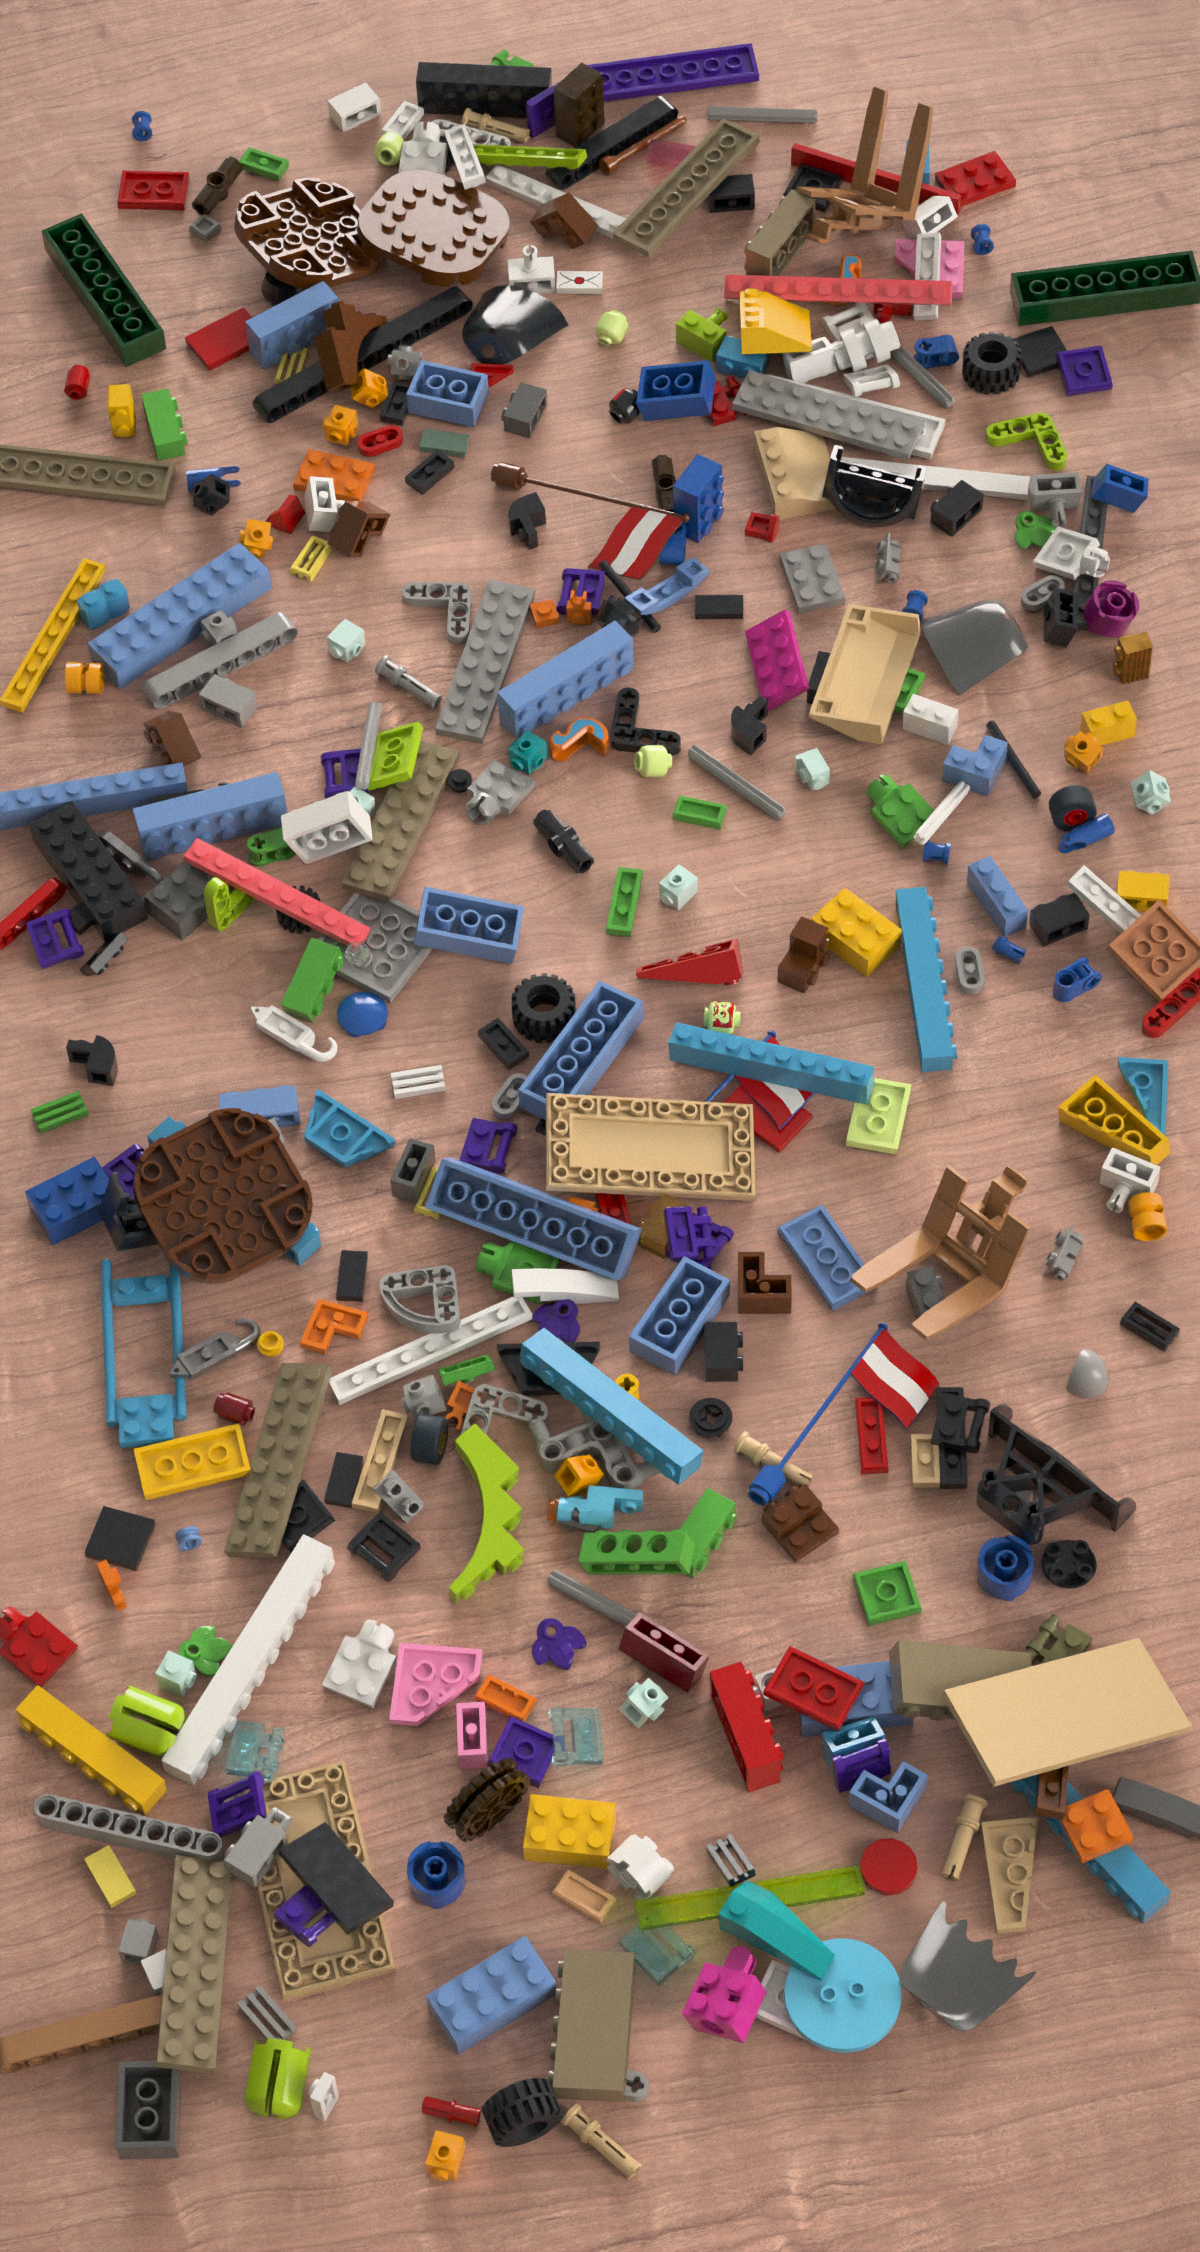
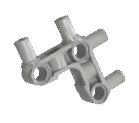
M580 1408L578 1409L586 1423L554 1437H551L542 1419H536L529 1424V1429L537 1443L536 1452L540 1458L541 1466L548 1473H556L567 1458L589 1454L592 1458L601 1461L605 1469L606 1479L613 1488L636 1490L637 1487L644 1483L645 1479L661 1473V1471L646 1461L638 1465L633 1463L622 1441L611 1432L606 1431L593 1418L585 1415ZM602 1433V1434H606L607 1436H606V1437H603V1438H599V1437H597L596 1435ZM551 1454H555V1455H557L558 1457L551 1459V1458H548L547 1456H548V1455H551ZM622 1477L630 1478V1480L625 1482L620 1481L619 1479Z

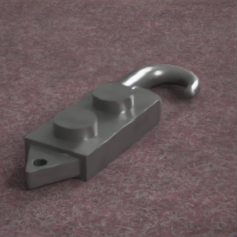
M110 831L108 833L99 832L96 834L111 856L121 864L126 872H132L138 878L149 876L156 884L163 880L161 874L144 861L141 855Z
M248 1318L238 1319L235 1321L236 1325L245 1324L251 1328L252 1333L249 1336L239 1340L229 1332H220L178 1354L169 1377H189L190 1380H193L236 1357V1354L253 1346L258 1341L261 1335L258 1324Z

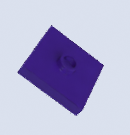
M557 84L526 102L527 129H530L529 136L532 139L555 125L553 88Z
M1102 345L1057 352L1056 359L1067 396L1112 390L1113 383Z
M510 1716L487 1766L490 1767L495 1761L498 1763L502 1758L507 1759L511 1757L518 1763L519 1771L526 1772L531 1778L530 1785L539 1789L562 1738Z

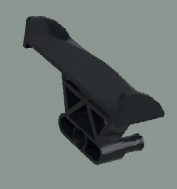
M1000 1404L990 1411L988 1436L993 1439L997 1435L1007 1444L999 1470L995 1473L994 1468H988L982 1473V1480L977 1487L976 1503L984 1513L1013 1535L1029 1545L1038 1544L1043 1538L1046 1524L1089 1506L1112 1522L1111 1530L1116 1532L1135 1512L1136 1502L1130 1497L1123 1498L1117 1502L1059 1452L1010 1421L1013 1417V1411L1009 1406ZM1013 1448L1041 1468L1040 1472L1037 1473L1035 1469L1013 1454ZM1009 1469L1015 1475L1005 1476L1006 1470ZM1053 1477L1076 1495L1070 1497L1050 1482L1049 1479ZM1036 1490V1501L1027 1503L1014 1492ZM1043 1496L1054 1504L1044 1508ZM1013 1509L1016 1513L1010 1514L1005 1512V1510Z

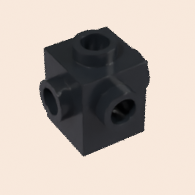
M213 474L197 483L193 488V506L211 516L230 502V483Z

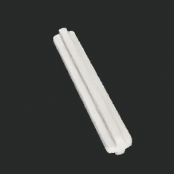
M960 781L918 829L914 836L915 841L923 845L930 839L970 790L969 784Z

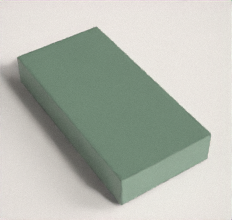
M424 428L419 451L434 453L438 450L444 455L465 458L470 443V435Z

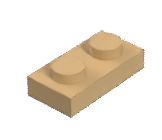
M911 1434L912 1488H940L939 1446L931 1444L932 1434Z

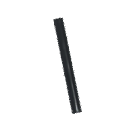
M606 560L600 562L599 568L605 571V575L624 598L633 593ZM651 614L640 615L654 633L661 629V625Z
M994 720L986 724L993 738L1008 742ZM1008 743V761L1033 798L1039 797L1041 791Z

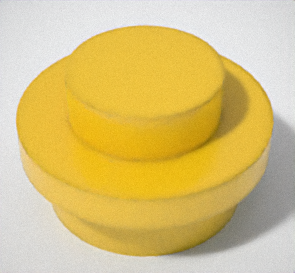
M266 1331L259 1337L257 1348L263 1356L274 1357L282 1352L284 1341L278 1333Z

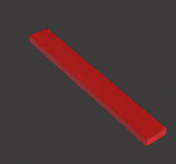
M794 143L791 148V165L800 167L802 163L843 176V181L852 183L855 161ZM877 169L874 184L897 193L901 176ZM922 183L918 205L932 196L950 197L958 216L961 207L960 194Z

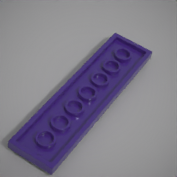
M752 43L588 65L603 74L604 101L759 81V71Z

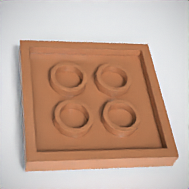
M1160 900L1106 948L1158 1002L1163 1000L1193 971L1200 967V940Z

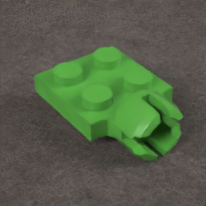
M883 774L879 776L882 781L879 782L875 779L867 788L866 795L875 804L870 814L903 849L914 841L916 832L934 812V809L909 783L899 786L890 776Z
M511 1240L507 1246L503 1247L485 1242L481 1248L484 1250L480 1251L477 1257L476 1270L493 1278L492 1288L514 1295L512 1269H557L560 1259ZM540 1296L523 1297V1299L540 1305L543 1302L540 1301Z

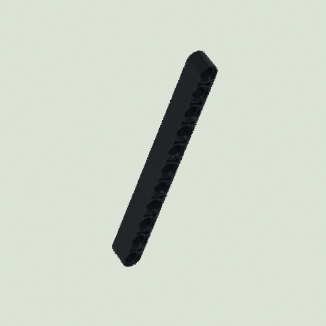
M454 286L364 336L359 347L357 373L364 368L368 370L388 359V355H392V351L398 350L399 346H411L465 316L471 311L473 302L459 287ZM320 361L260 393L253 401V408L267 423H273L329 392L327 391Z

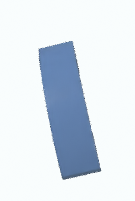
M692 557L677 566L675 574L647 591L643 588L638 589L625 597L624 602L640 615L662 611L694 590L707 577L710 570Z

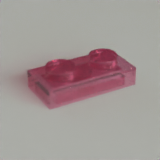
M650 139L647 161L678 166L695 146Z

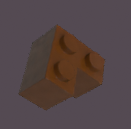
M570 192L542 204L530 220L532 226L543 238L558 233L571 249L586 244L599 226Z
M345 501L339 509V517L335 526L330 530V538L327 544L349 557H361L370 535H382L390 513L369 501Z
M167 711L143 723L146 729L143 731L144 736L149 744L152 743L153 746L160 747L162 751L160 758L164 765L183 763L184 767L202 758L182 713Z
M800 917L790 933L789 950L778 966L777 982L804 994L809 986H813L816 983L818 971L821 967L827 965L830 958L828 948L831 940L828 939V927L805 917Z
M738 1252V1314H791V1275H765L764 1252Z

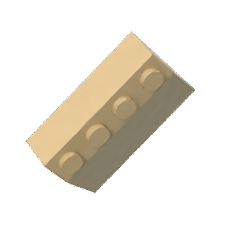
M780 427L754 431V452L773 514L780 515V520L836 510L828 498L822 497L830 462L823 436Z

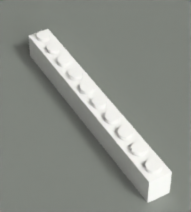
M303 1534L177 1734L172 1747L167 1750L162 1758L164 1772L194 1786L198 1778H203L208 1769L207 1763L212 1755L216 1756L219 1753L225 1734L227 1732L230 1733L235 1727L238 1713L241 1709H246L251 1700L253 1689L255 1686L259 1687L263 1682L266 1668L269 1664H273L276 1661L283 1641L287 1642L291 1637L293 1625L297 1619H301L304 1616L311 1596L315 1597L319 1592L324 1575H328L332 1571L335 1560L331 1547Z

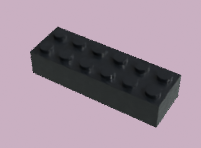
M419 62L416 76L418 106L424 109V114L464 115L465 110L470 108L472 112L482 115L486 113L491 117L527 118L526 102L552 87L551 67Z
M73 801L29 823L34 843L60 880L66 885V888L77 904L81 905L91 919L92 925L104 942L112 934L123 933L148 919L144 900Z

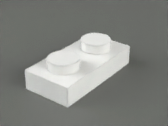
M404 101L383 127L382 135L393 132L405 140L424 115V109Z
M326 2072L323 2073L320 2080L315 2079L309 2090L314 2116L324 2122L339 2098L335 2077Z

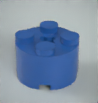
M1013 1535L989 1539L982 1546L978 1559L977 1581L983 1590L989 1595L1004 1601H1012L1022 1595L1029 1588L1033 1576L1034 1559L1030 1546L1022 1539Z
M445 1841L424 1842L417 1846L408 1858L407 1876L409 1887L413 1896L419 1902L434 1909H441L454 1902L462 1894L466 1884L465 1868L462 1855L452 1844Z

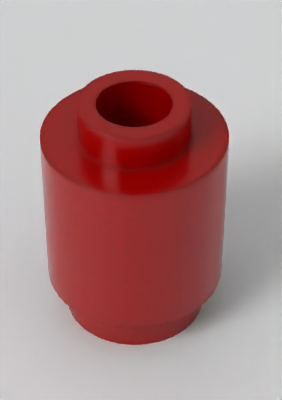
M74 365L67 373L64 392L73 400H80L87 396L91 377L87 367Z

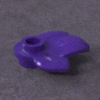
M570 1299L559 1300L554 1305H542L532 1315V1320L540 1324L537 1332L545 1328L557 1338L560 1336L563 1342H575L580 1333V1326L576 1320L578 1307ZM569 1308L566 1314H560L561 1309Z
M547 1618L541 1621L537 1627L538 1639L532 1646V1656L537 1665H542L550 1659L556 1666L569 1670L574 1659V1650L585 1648L587 1645L586 1640L577 1628L563 1626L557 1619ZM548 1627L555 1629L556 1634L554 1636H549L546 1633Z

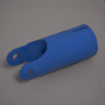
M229 466L187 470L188 491H193L195 485L210 474L221 479L226 474L239 472L240 468ZM224 480L230 483V487L241 485L239 480Z
M1102 814L1075 827L1071 832L1061 837L1062 843L1059 845V851L1066 854L1073 850L1085 848L1114 834L1115 829L1112 820L1107 814Z

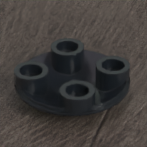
M1062 1540L1046 1546L1041 1560L1043 1574L1052 1584L1061 1588L1073 1589L1084 1586L1094 1577L1097 1562L1094 1553L1086 1541Z

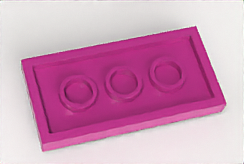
M786 609L745 631L760 695L768 700V711L809 690L791 615Z

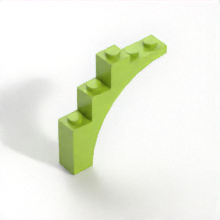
M475 1423L455 1440L454 1450L468 1466L477 1484L482 1501L483 1525L473 1557L461 1575L449 1586L448 1596L455 1603L462 1598L464 1600L468 1599L482 1580L487 1582L496 1573L495 1569L504 1576L509 1571L515 1572L524 1562L525 1549L507 1532V1530L509 1532L513 1531L521 1523L522 1508L504 1491H510L516 1486L519 1481L520 1468Z

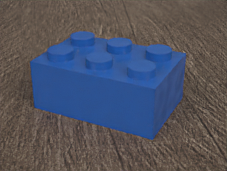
M709 360L641 367L636 404L643 420L651 421L711 415L716 377Z
M699 454L695 456L673 485V512L683 515L685 513L689 514V521L684 522L686 525L685 537L697 543L700 542L703 536L709 534L712 524L719 520L724 512V507L722 506L724 496L722 491L724 481L722 465Z
M95 1156L25 1191L29 1208L52 1245L103 1220L98 1209L103 1200L109 1178Z

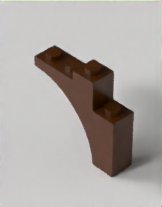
M343 301L331 304V308L322 312L326 329L322 330V334L314 337L327 391L343 392L359 384L357 358L364 336L388 322L386 316L376 315V313L361 314L360 311L356 312L354 305L344 304Z

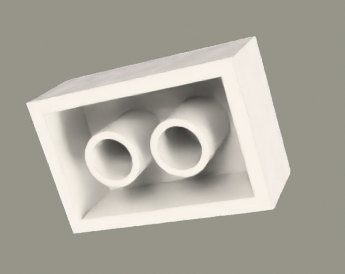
M349 791L338 793L335 796L281 815L283 840L305 864L373 840L370 816Z

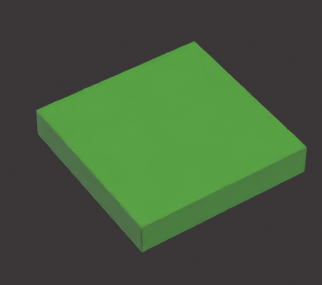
M906 1560L853 1573V1581L868 1626L921 1613L922 1608Z

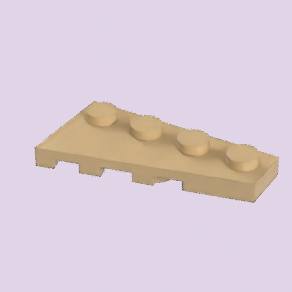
M1038 1817L981 1822L996 1934L1023 1932L1026 1930Z

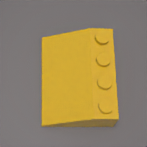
M753 288L740 291L742 354L812 352L809 310L765 291H758Z

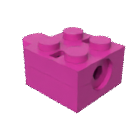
M744 1946L733 1947L723 1967L705 1962L682 2012V2015L694 2030L741 2043L745 2042L767 1992L757 1977L752 1975L757 1960L748 1948Z

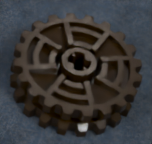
M511 1757L507 1759L502 1758L498 1763L495 1761L487 1769L481 1770L479 1775L474 1776L466 1786L460 1789V1793L452 1799V1804L447 1807V1813L443 1817L445 1819L444 1822L451 1829H456V1836L461 1841H473L476 1837H482L486 1831H491L497 1823L502 1822L505 1816L514 1810L515 1805L520 1803L523 1799L522 1796L527 1793V1787L531 1784V1778L526 1772L519 1771L518 1763Z

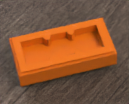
M488 1674L475 1695V1701L485 1702V1706L509 1718L512 1716L523 1722H526L537 1704V1698Z

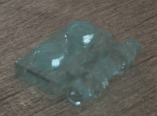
M237 1721L225 1765L226 1774L248 1777V1774L255 1772L256 1768L263 1769V1779L271 1781L274 1772L278 1770L279 1760L277 1758L279 1751L284 1746V1729L274 1727L272 1734H264L265 1725L262 1723ZM261 1746L269 1748L267 1756L259 1755Z

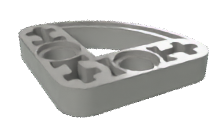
M441 1265L386 1274L380 1279L379 1287L383 1303L388 1312L401 1324L427 1333H448L459 1328L461 1317L455 1271L452 1267ZM416 1279H423L425 1281L420 1286L411 1284ZM433 1294L435 1316H426L412 1312L402 1306L397 1299ZM445 1295L453 1297L448 1302H441L440 1298ZM450 1311L451 1318L449 1321H446L445 1312Z

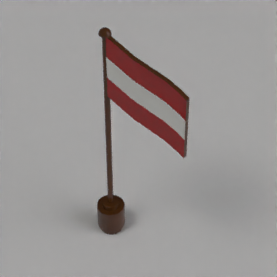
M504 462L496 463L491 471V481L495 482L498 486L520 490L527 482L631 507L615 526L599 555L587 566L588 568L602 571L599 568V564L606 560L618 575L641 580L654 566L669 538L683 522H688L690 519L688 513L683 515L530 479L525 472V468Z

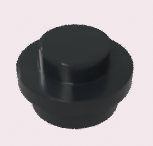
M454 770L448 775V786L454 792L463 793L472 784V776L466 770Z

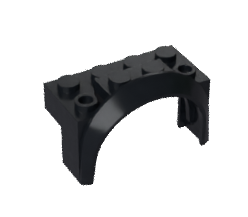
M834 445L822 497L828 498L838 512L855 523L869 527H885L899 523L904 519H915L927 467L918 466L915 477L842 460L843 447ZM848 492L846 501H844L845 493ZM858 495H871L888 502L870 501ZM894 503H895V504H896V508H895V511L892 513L893 507H894Z
M113 1173L98 1211L116 1250L122 1251L158 1245L136 1205L135 1198H130V1193H124L118 1180V1173Z

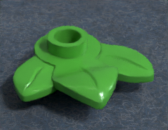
M1023 511L1015 519L1017 528L1015 541L1022 550L1028 548L1031 543L1039 548H1043L1057 527L1052 526V520L1047 516H1036L1030 511Z
M203 1626L193 1631L190 1640L184 1641L180 1645L178 1655L192 1660L194 1667L200 1674L215 1676L220 1668L218 1662L226 1658L233 1646L222 1638H215V1627ZM188 1650H193L196 1654H191Z

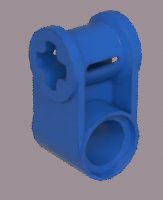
M951 335L921 338L915 343L916 354L914 358L925 369L950 366L959 360V353L954 338Z
M684 522L667 541L659 555V564L679 566L684 563L687 544L685 537L686 525Z
M1086 957L1079 958L1073 964L1056 973L1053 996L1060 1002H1069L1082 993L1095 988L1100 983L1102 975L1091 968Z

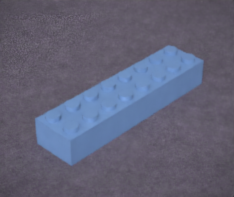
M239 542L88 642L91 661L93 663H102L104 674L119 689H122L200 637V632L202 631L201 620L205 619L208 615L222 610L229 617L272 589L269 570Z
M452 1157L441 1159L425 1207L615 1280L626 1278L642 1231L639 1227Z

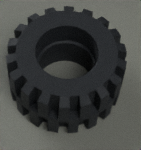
M989 332V334L980 333L979 337H972L971 341L966 343L963 351L962 375L964 381L968 382L970 388L975 387V391L979 393L983 391L984 394H1000V391H1009V387L1013 388L1020 378L1022 355L1021 348H1018L1019 344L1016 341H1012V337H1005L1004 333L1000 332L999 334H994V332Z
M541 973V976L537 977L534 974L531 975L529 980L523 979L521 981L522 985H517L515 993H512L513 1023L515 1028H518L520 1035L525 1034L526 1039L531 1040L533 1038L536 1043H541V1040L551 1043L552 1039L558 1037L576 1013L575 994L571 985H567L566 980L563 978L558 980L557 975L552 974L550 977L547 976V973ZM541 1004H549L555 1007L548 1012L533 1010L534 1007Z
M531 2078L513 2083L492 2095L482 2106L481 2110L495 2144L500 2147L518 2146L531 2142L551 2131L563 2117V2112L551 2083L546 2078Z

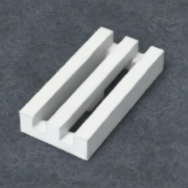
M442 1065L391 1073L395 1099L446 1091ZM439 1081V1083L424 1085L425 1083ZM412 1085L414 1086V1087H410V1088L398 1089V1088H400V1087H406V1086H412Z

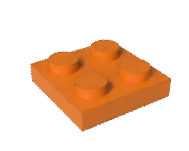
M1109 1789L1066 1806L1064 1818L1059 1820L1081 1864L1134 1841V1837Z

